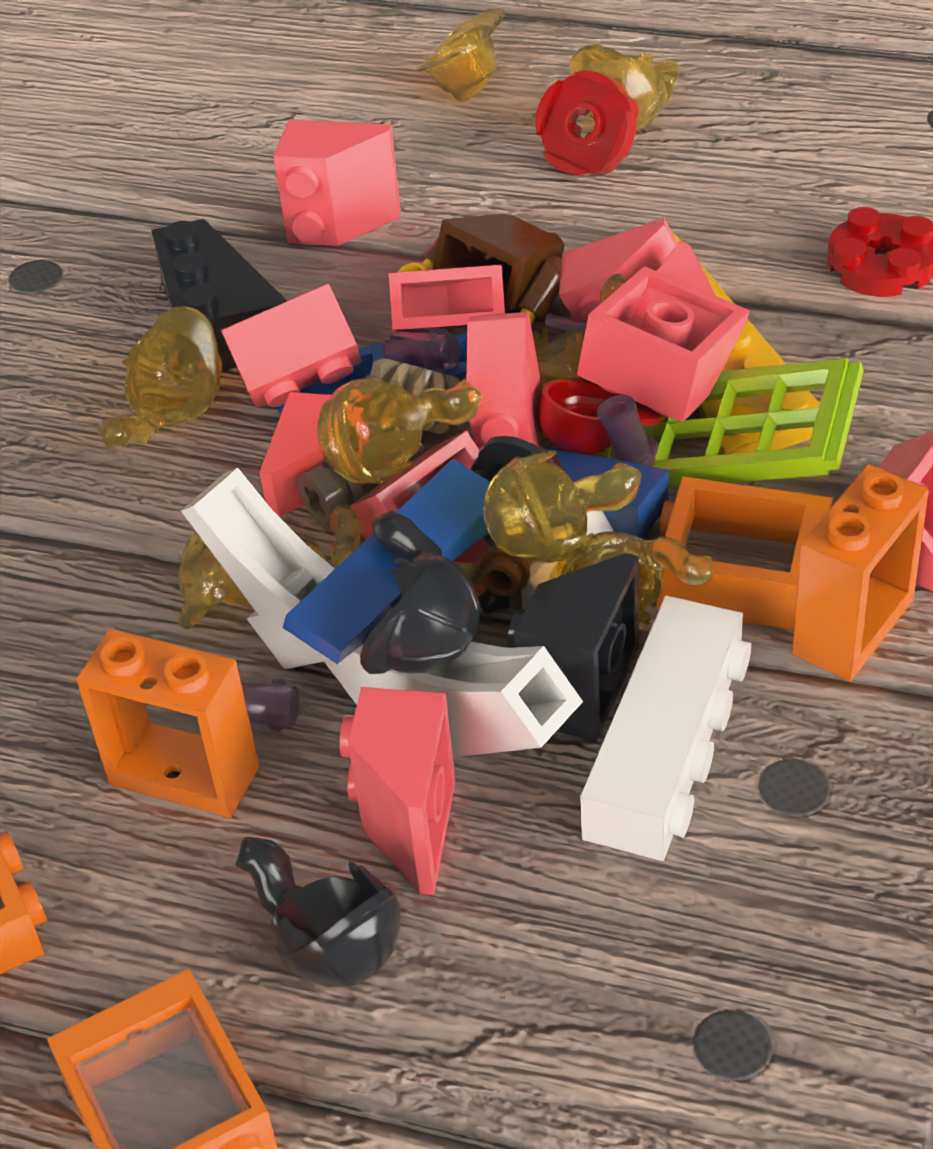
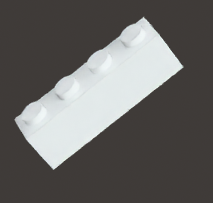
M665 595L580 796L582 840L664 861L673 835L685 836L694 806V796L689 794L694 781L704 783L708 776L714 751V743L709 741L713 729L724 731L733 700V692L728 690L731 681L742 682L747 671L751 643L741 640L742 612Z

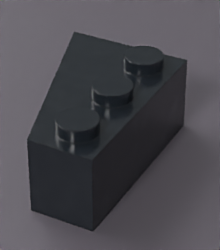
M205 219L191 222L178 221L167 227L151 230L163 286L189 379L238 368L221 330L285 303L287 300Z

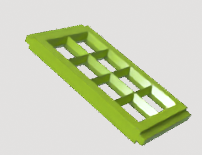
M848 358L721 371L710 395L704 400L722 399L717 417L685 420L684 422L668 417L667 422L655 425L626 427L621 437L609 449L592 456L620 461L625 444L660 441L653 461L630 463L669 469V488L679 487L682 476L736 483L829 475L830 470L840 469L863 376L861 361L849 362ZM823 389L818 408L781 411L785 393ZM772 394L766 413L730 416L735 398ZM813 427L808 447L770 450L775 431ZM761 432L756 452L718 455L724 435ZM710 437L704 456L668 459L674 440Z

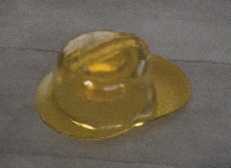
M499 7L488 9L464 22L441 43L430 58L417 67V71L423 72L428 70L439 87L444 92L452 93L459 102L469 100L484 89L490 75L497 69V57L491 34L502 21L504 10Z

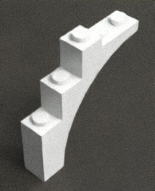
M238 468L225 472L181 510L255 611L247 620L284 669L325 662L356 705L361 687L446 693L453 757L541 748L583 702L544 646L506 648L470 642L467 649L451 663L426 673L407 674L391 670L383 674H369L360 664V654L363 645L336 664L282 628L286 614L335 568L296 535L268 506Z

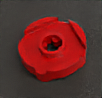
M588 70L574 72L575 75L568 76L563 81L557 80L546 90L538 105L535 127L536 134L541 136L542 145L546 150L542 152L555 168L568 174L592 176L611 173L627 155L633 143L636 132V119L639 112L638 104L633 97L628 95L624 86L614 78ZM591 111L594 115L595 127L592 132L586 134L585 138L580 137L582 128L576 124L579 115L587 116Z
M871 207L855 208L848 213L847 221L838 225L829 237L827 267L830 272L834 268L841 274L840 283L864 295L877 297L902 295V287L904 285H910L917 281V289L927 285L933 278V222L922 216L905 217L897 214L879 213Z

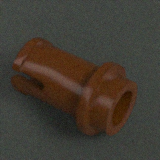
M522 517L513 519L497 547L489 550L482 557L479 566L481 581L491 593L498 596H510L521 592L528 585L531 577L530 566L547 540L545 531L537 522Z

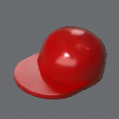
M584 378L554 379L546 383L541 394L537 413L539 428L543 435L557 448L563 451L591 456L609 449L621 437L626 427L655 425L666 418L664 415L656 413L651 408L627 397L604 391L599 385Z

